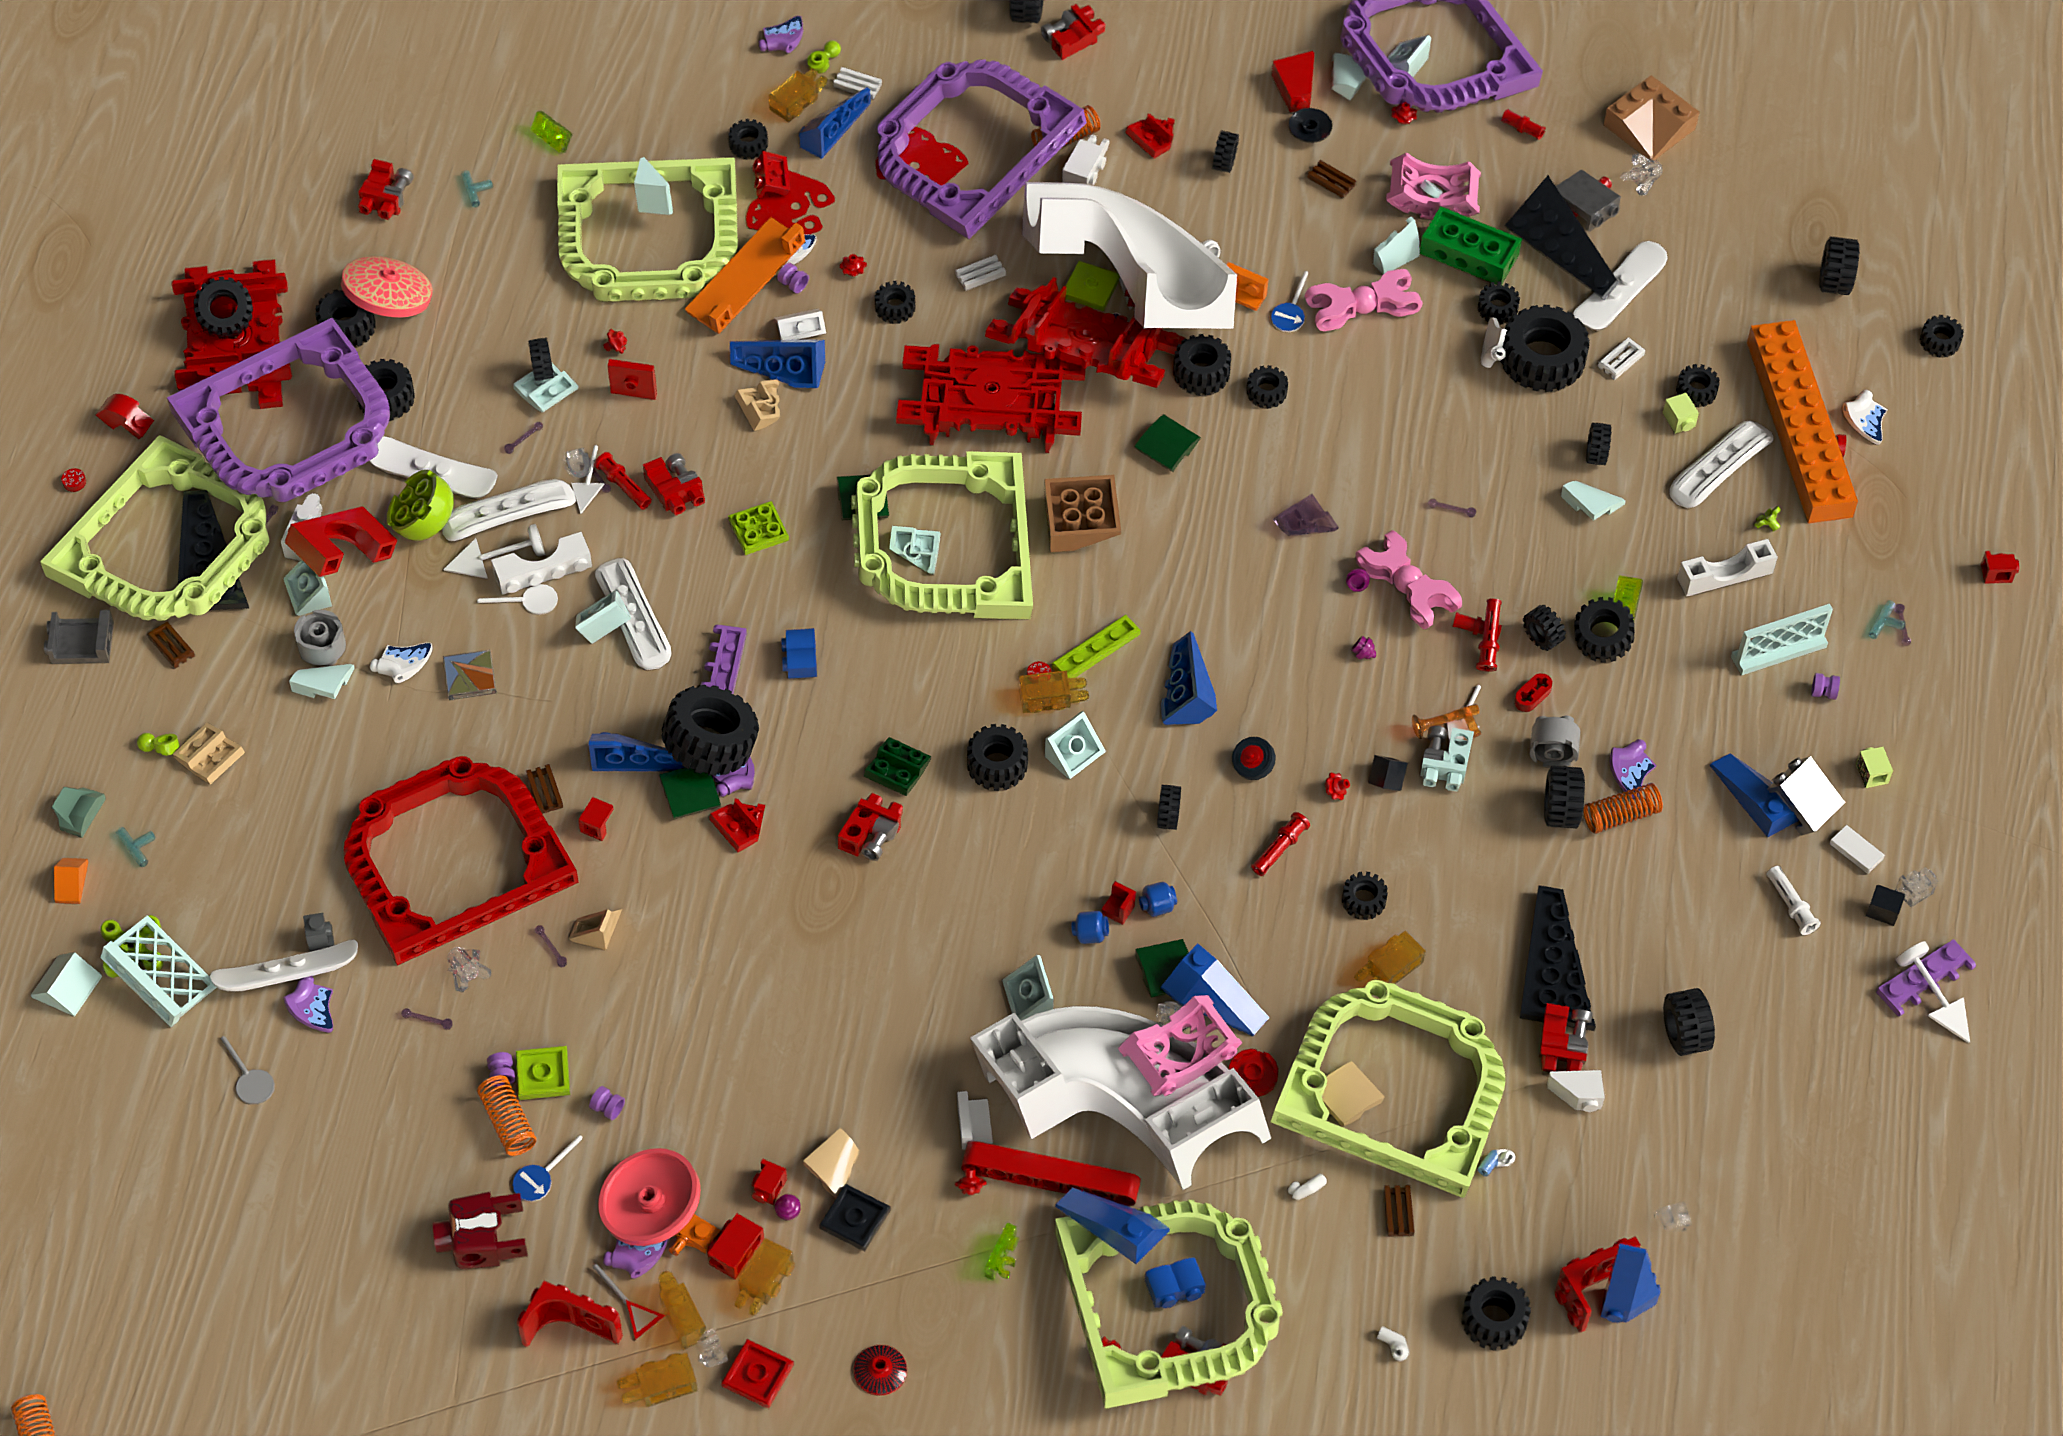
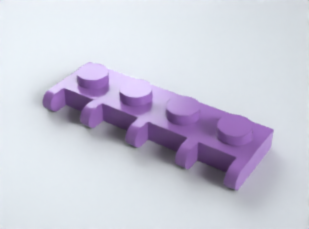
M714 625L713 632L721 634L719 643H710L709 650L717 652L715 663H705V670L712 672L710 682H701V685H706V687H711L712 685L719 686V689L725 690L726 688L734 694L747 629Z
M1954 939L1920 960L1939 990L1940 986L1937 982L1947 975L1951 980H1957L1959 974L1956 970L1964 964L1970 970L1976 967L1974 960ZM1916 964L1880 986L1876 993L1900 1017L1904 1014L1901 1005L1910 1000L1917 1006L1921 1003V998L1918 994L1927 988H1930L1932 992L1933 990Z

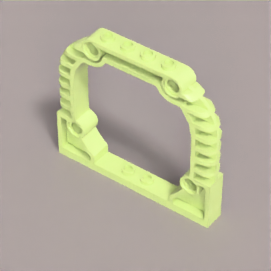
M735 158L648 161L666 181H692V187L703 194L705 210L709 213H714L715 238L711 251L703 260L685 262L677 270L619 272L611 265H594L582 252V219L592 214V200L604 191V184L634 183L639 161L559 164L558 251L560 262L568 276L578 281L583 288L593 291L594 297L600 301L616 302L625 300L695 298L737 254Z
M159 435L40 563L46 577L89 599L95 596L96 599L104 601L132 617H139L147 621L151 619L165 621L174 615L177 618L186 616L189 613L192 615H202L219 602L221 596L229 587L235 584L237 578L250 567L251 563L258 555L264 552L265 547L268 545L269 535L266 529L265 504L262 497H258L257 494L245 495L239 493L238 490L229 488L219 479L210 464L205 462L202 455ZM142 484L149 488L173 484L174 488L179 491H186L192 487L199 490H207L208 494L234 506L243 513L235 524L234 531L236 537L200 576L185 579L173 591L151 592L138 588L107 572L101 557L90 553L88 542L125 505Z
M966 451L965 457H957V455L943 456V454H938V456H930L929 454H924V456H916V454H910V456L899 455L894 459L884 461L881 466L873 470L870 477H864L858 481L856 495L851 496V509H855L856 513L852 515V528H856V533L853 534V548H857V553H854V567H858V576L862 584L873 586L878 595L880 593L890 604L900 606L906 611L913 610L917 611V613L945 612L946 614H951V612L965 614L967 612L974 613V618H1031L1033 596L1022 453ZM907 483L965 484L966 488L972 493L978 494L986 491L999 499L1003 504H1012L1013 518H1011L1010 531L1015 534V537L1012 538V551L1016 552L1017 567L1011 566L1009 570L996 579L991 576H981L974 585L922 584L907 581L892 572L890 557L879 549L877 513L884 507L886 492L897 485Z
M1372 980L1367 983L1365 988H1354L1348 992L1332 996L1314 1013L1274 1110L1271 1123L1465 1198L1504 1092L1505 1072L1503 1062L1494 1049V1044L1484 1035L1485 1026L1480 1019L1471 1016L1466 1011H1458L1446 1006L1442 1002L1427 999L1419 993L1399 988L1396 984ZM1354 1016H1360L1373 1021L1382 1020L1390 1016L1448 1039L1450 1047L1454 1052L1473 1062L1477 1074V1086L1464 1125L1450 1128L1443 1145L1426 1151L1424 1159L1396 1149L1389 1143L1373 1140L1364 1133H1356L1327 1121L1330 1112L1322 1099L1327 1085V1078L1320 1071V1066L1334 1033L1342 1023ZM1308 1084H1313L1317 1088H1312ZM1453 1141H1458L1462 1145H1457Z
M1174 1200L1171 1203H1158L1156 1206H1142V1208L1137 1209L1152 1215L1169 1227L1170 1231L1167 1234L1197 1232L1214 1238L1220 1253L1236 1262L1249 1303L1245 1311V1333L1235 1342L1216 1349L1161 1358L1158 1353L1151 1350H1145L1136 1356L1114 1345L1103 1347L1098 1328H1100L1099 1316L1097 1312L1093 1313V1295L1091 1290H1086L1082 1273H1087L1101 1255L1115 1256L1119 1252L1069 1216L1055 1219L1056 1239L1105 1409L1168 1396V1390L1172 1389L1180 1390L1188 1386L1195 1387L1203 1383L1210 1384L1218 1380H1229L1231 1377L1244 1374L1245 1371L1258 1363V1360L1267 1348L1268 1341L1274 1339L1278 1334L1282 1306L1280 1301L1275 1300L1274 1281L1272 1278L1268 1279L1267 1276L1268 1264L1266 1258L1261 1257L1260 1254L1261 1242L1259 1236H1254L1252 1227L1247 1220L1232 1218L1227 1212L1224 1211L1222 1213L1213 1208L1209 1203L1205 1202L1202 1204L1194 1200Z

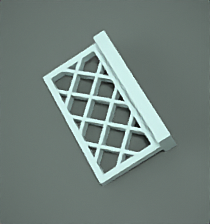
M1827 604L1744 631L1739 650L1733 651L1731 655L1741 676L1827 648L1828 641L1824 635L1833 611L1831 605Z
M148 915L114 942L110 941L103 947L100 958L170 1027L175 1025L181 1016L217 988L211 981L210 976ZM147 925L154 932V938H139V930ZM124 942L135 943V953H125L119 946ZM139 943L153 944V955L139 954ZM157 945H167L171 949V956L157 955ZM138 959L153 960L152 971L142 970L138 966ZM156 961L171 962V972L156 971ZM175 962L185 963L189 967V973L174 972ZM156 977L170 978V988H160L156 984ZM174 978L188 979V989H174ZM192 979L202 980L208 987L204 990H192ZM174 994L188 995V1003L180 1008L173 1001Z

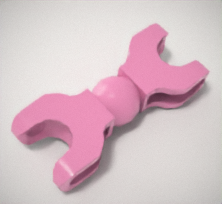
M1406 269L1387 271L1379 281L1371 283V288L1369 286H1359L1352 291L1350 287L1341 288L1334 284L1324 283L1308 288L1305 293V300L1311 308H1324L1318 311L1315 318L1316 326L1320 331L1340 329L1348 319L1356 317V312L1367 314L1376 309L1377 313L1387 312L1391 315L1402 317L1417 313L1423 304L1418 293L1404 292V290L1410 287L1412 280L1409 271Z
M1394 530L1384 535L1385 552H1374L1368 547H1363L1356 551L1355 555L1358 566L1365 570L1370 578L1384 579L1391 585L1394 583L1397 590L1407 594L1406 599L1411 604L1410 617L1422 629H1427L1433 625L1434 614L1431 608L1437 606L1443 607L1449 612H1455L1462 607L1461 595L1449 582L1430 579L1426 574L1423 576L1420 569L1410 565L1411 560L1406 555L1407 542Z

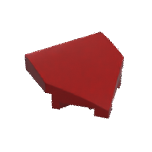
M1147 114L1146 120H1140L1127 126L1125 133L1151 157L1156 158L1171 148L1175 119L1168 118L1166 121L1165 119H1156L1151 114Z
M735 798L734 804H729L710 813L709 820L738 853L758 841L765 805L759 803L757 806L744 804Z

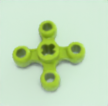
M148 915L161 928L159 919L153 915ZM106 920L100 928L102 938L107 942H114L126 933L122 931L119 923L115 920ZM147 925L139 930V938L154 937V932ZM124 942L119 946L125 953H135V943ZM139 943V954L153 955V950L150 951L145 947V944ZM138 959L143 963L146 970L152 971L153 963L151 962L153 960ZM103 961V969L105 974L113 978L118 977V975ZM156 961V971H160L163 968L164 961Z

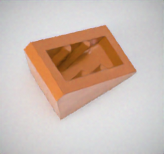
M62 858L54 866L55 903H81L88 859Z

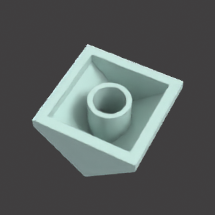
M1426 35L1400 42L1387 59L1395 69L1404 70L1414 77L1428 60L1431 37Z
M642 157L639 161L634 181L638 212L672 214L673 208L669 184Z
M302 559L283 578L296 615L301 616L314 610H321L332 606L324 576L319 577Z
M614 590L577 614L575 627L593 644L630 620L631 616L618 591Z
M1084 711L1078 713L1045 738V757L1068 779H1071L1106 752Z
M75 952L58 955L32 992L31 997L75 1017L102 975Z
M1036 955L1002 980L1011 1011L1021 1021L1035 1014L1053 1009L1054 998L1040 955Z

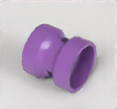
M787 263L780 270L778 281L783 285H788L794 293H799L806 287L809 275L804 271H798L794 264Z
M1815 673L1811 696H1827L1828 699L1836 700L1840 676L1832 675L1825 677L1821 673Z
M506 1052L490 1055L487 1058L488 1069L491 1070L489 1078L503 1075L507 1077L510 1085L514 1083L515 1073L511 1069L513 1065L512 1055ZM505 1082L497 1083L493 1086L497 1087L500 1085H504Z
M600 1086L593 1094L589 1108L596 1112H604L605 1117L614 1120L622 1111L625 1098L618 1094L613 1095L609 1089Z

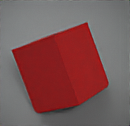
M592 797L578 819L580 832L603 841L607 834L605 823L614 810L613 805Z
M1114 881L1111 895L1102 908V914L1123 925L1135 907L1136 891Z

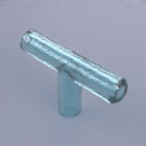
M465 170L461 175L472 207H478L480 201L477 192L493 188L492 180L473 183L470 172Z
M1888 600L1869 632V636L1872 639H1876L1879 636L1884 625L1900 630L1905 628V621L1889 617L1895 607L1894 601Z
M124 827L118 828L116 834L140 867L146 866L148 860L140 848L156 839L154 833L149 831L133 840Z

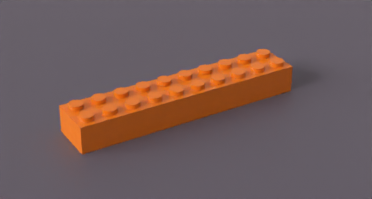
M1796 321L1752 325L1747 345L1808 524L1853 518L1858 499Z

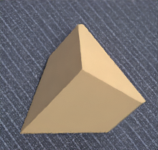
M607 909L577 918L569 940L606 950L622 909L613 912Z

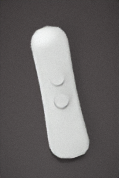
M1651 241L1642 242L1637 245L1614 271L1613 274L1619 282L1615 289L1605 300L1593 293L1575 309V319L1579 318L1584 326L1593 330H1603L1609 326L1665 266L1667 252L1660 244Z
M1744 421L1735 426L1717 444L1679 474L1669 489L1670 497L1677 505L1685 508L1699 505L1736 469L1768 446L1774 440L1772 432L1753 421Z
M385 436L377 444L379 449L377 456L370 460L376 468L407 479L418 471L430 470L448 483L453 494L473 499L482 498L490 493L498 477L496 472L491 469L445 458Z
M542 480L453 509L448 522L442 529V534L449 541L461 540L475 533L513 520L571 506L576 501L575 494L570 485L562 480Z
M617 558L600 565L596 569L595 578L604 595L607 596L614 590H617L631 616V619L620 627L635 662L645 670L661 668L670 660L672 654L671 646L645 597L631 563L625 558Z
M348 940L328 948L237 968L218 969L211 972L210 979L214 986L225 991H246L334 971L347 965L356 956L358 943L356 940Z

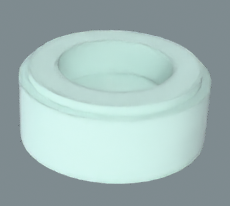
M1426 179L1420 185L1421 189L1433 198L1438 199L1442 194V191Z

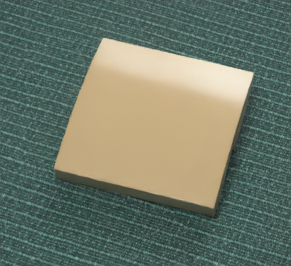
M206 723L172 755L185 768L211 785L245 752L242 746L226 738L223 731Z
M1351 1061L1326 1076L1327 1085L1322 1099L1330 1114L1344 1127L1360 1119L1365 1111L1381 1104L1385 1096Z

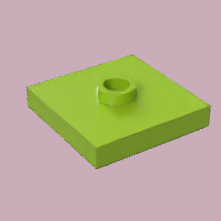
M1078 261L1066 284L1065 299L1104 311L1119 282L1120 275Z
M567 1046L516 1051L519 1100L570 1095Z

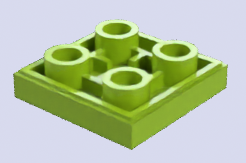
M772 501L728 515L729 523L745 555L789 541L787 531Z

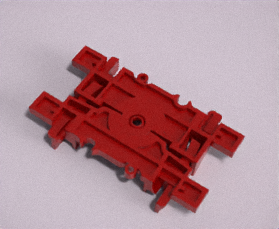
M275 259L253 261V273L235 274L233 269L209 273L207 266L185 268V279L173 280L171 282L174 295L184 294L183 299L187 316L181 319L182 328L187 331V348L183 351L186 369L174 371L179 391L280 343L279 326L283 323L281 315L275 316V314L282 313L283 311L282 306L278 304L277 294L288 291V282L285 273H277ZM219 277H224L225 280H228L229 277L233 278L234 282L237 283L239 281L242 283L251 296L253 305L252 320L248 322L249 326L246 329H242L241 334H233V336H237L236 339H230L228 336L218 338L216 334L212 336L207 330L204 331L197 321L194 311V299H196V292L202 289L201 285L203 283H210L209 279L219 280ZM219 297L210 305L211 314L221 319L231 317L233 309H235V312L237 310L236 301L229 297ZM290 363L247 384L249 392L258 391L260 409L283 407L281 381L292 379ZM242 386L227 394L242 393Z
M1052 277L1047 286L1042 285L1034 291L1016 287L1009 297L1008 305L1022 309L1018 321L1014 325L1007 323L1005 320L993 319L986 329L985 337L1007 344H1014L1019 337L1028 339V350L1037 353L1044 352L1043 356L1046 359H1054L1057 356L1060 360L1080 365L1084 369L1088 366H1094L1097 368L1096 373L1104 372L1122 380H1128L1130 376H1133L1132 381L1157 388L1163 380L1165 370L1152 364H1146V362L1148 363L1156 349L1175 354L1178 344H1181L1182 340L1186 338L1175 332L1163 331V328H1144L1134 316L1130 322H1127V317L1119 315L1115 319V316L1111 313H1102L1088 306L1081 309L1076 308V302H1065L1067 287L1063 286L1059 292L1056 277Z
M932 344L931 347L904 345L903 369L925 370L921 401L898 400L896 424L924 425V433L930 435V445H934L939 432H946V437H949L950 427L960 431L962 424H969L971 432L976 429L1000 431L1006 428V434L1009 436H1014L1017 433V428H1019L1022 432H1027V443H1031V438L1040 439V433L1043 430V435H1046L1045 453H1049L1054 444L1055 434L1081 435L1082 412L1060 410L1062 380L1085 381L1086 369L1080 365L1060 360L1057 356L1054 359H1046L1043 356L1044 354H1029L1026 350H1024V355L1021 357H1015L1013 349L1008 352L982 351L978 353V347L974 345L967 348V353L962 349L950 348L949 356L944 361H939V344ZM988 388H995L996 390L989 391Z

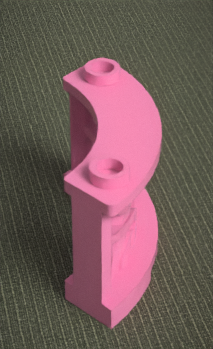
M1408 153L1390 160V165L1392 166L1390 192L1386 195V201L1407 214L1409 211L1420 214V218L1429 220L1434 218L1440 206L1466 217L1479 213L1480 206L1477 204L1481 172L1471 162L1452 166H1438L1419 161ZM1426 179L1431 183L1438 184L1447 192L1441 194L1438 199L1429 198L1419 187ZM1469 181V184L1463 187L1464 183Z
M1208 995L1194 996L1181 1009L1169 1017L1171 1022L1161 1028L1156 1024L1147 1029L1133 1032L1118 1048L1123 1056L1131 1058L1153 1088L1151 1090L1153 1096L1161 1094L1168 1096L1172 1094L1176 1089L1207 1073L1224 1059L1232 1058L1237 1053V1048L1242 1044L1241 1040L1234 1035L1213 1007V1001ZM1204 1012L1213 1022L1208 1026L1205 1024ZM1186 1027L1191 1028L1190 1034H1184L1182 1030ZM1218 1029L1225 1038V1041L1219 1047L1214 1048L1212 1043L1218 1041V1036L1210 1035L1206 1038V1035ZM1174 1037L1182 1042L1197 1040L1195 1054L1191 1063L1166 1059L1170 1048L1169 1038ZM1162 1045L1164 1047L1163 1051L1160 1054H1157L1159 1053V1049L1155 1048V1046ZM1157 1064L1160 1065L1158 1071L1154 1067ZM1166 1073L1167 1075L1164 1078H1162L1160 1074Z

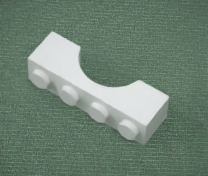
M582 532L560 538L556 551L550 557L541 561H527L521 559L515 553L491 560L493 573L502 595L514 593L520 589L536 586L548 580L559 579L564 575L581 572L592 567L591 554Z
M1766 539L1747 544L1738 554L1721 562H1708L1703 556L1681 562L1677 579L1687 597L1772 574L1778 557L1769 540Z

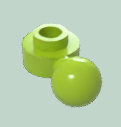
M828 41L824 45V52H812L807 58L809 70L815 74L826 72L830 65L829 58H835L841 52L839 43Z
M143 733L137 739V746L143 752H150L155 748L157 753L167 756L173 754L179 748V741L175 734H164L155 738L151 733Z

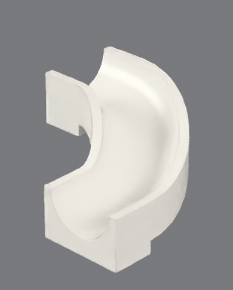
M1025 182L1022 235L1039 253L1084 254V240L1100 247L1118 271L1129 295L1135 303L1134 318L1144 328L1233 329L1237 274L1177 224L1137 200L1102 187L1077 183Z
M1082 1006L1052 1009L1035 1014L1022 1021L1015 1013H1012L970 1037L985 1078L989 1083L997 1079L1013 1103L1031 1139L1078 1112L1095 1111L1116 1120L1135 1134L1157 1156L1183 1190L1192 1185V1169L1200 1154L1218 1138L1232 1132L1248 1131L1254 1133L1262 1144L1271 1139L1259 1098L1234 1068L1229 1070L1221 1062L1204 1075L1176 1089L1172 1094L1164 1096V1094L1153 1096L1151 1093L1153 1088L1131 1058L1123 1056L1118 1050L1133 1032L1147 1029L1156 1024L1160 1028L1164 1026L1144 1017L1114 1009ZM1174 1037L1169 1038L1170 1048L1166 1059L1191 1063L1197 1043L1194 1041L1182 1042ZM1162 1045L1155 1046V1048L1159 1049L1157 1054H1160L1164 1049ZM1158 1064L1154 1066L1157 1069V1071L1160 1066ZM1161 1073L1160 1075L1164 1078L1167 1074Z

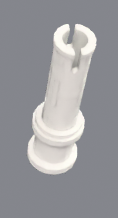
M1780 866L1772 867L1767 872V876L1787 904L1789 916L1795 919L1799 925L1800 933L1808 935L1817 930L1821 922L1819 919L1814 918L1810 912V905L1801 900L1782 871V868Z

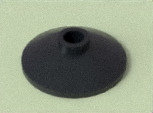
M1316 108L1300 109L1289 120V130L1292 135L1308 143L1320 142L1326 139L1331 134L1333 126L1329 115Z

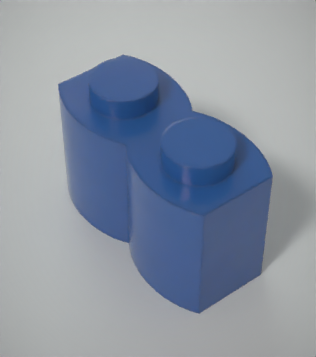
M814 628L786 630V637L781 638L782 652H787V657H782L783 672L788 671V679L817 677Z
M1195 1258L1183 1259L1171 1265L1158 1266L1145 1272V1283L1155 1308H1170L1176 1305L1179 1300L1195 1301L1205 1293L1206 1284Z

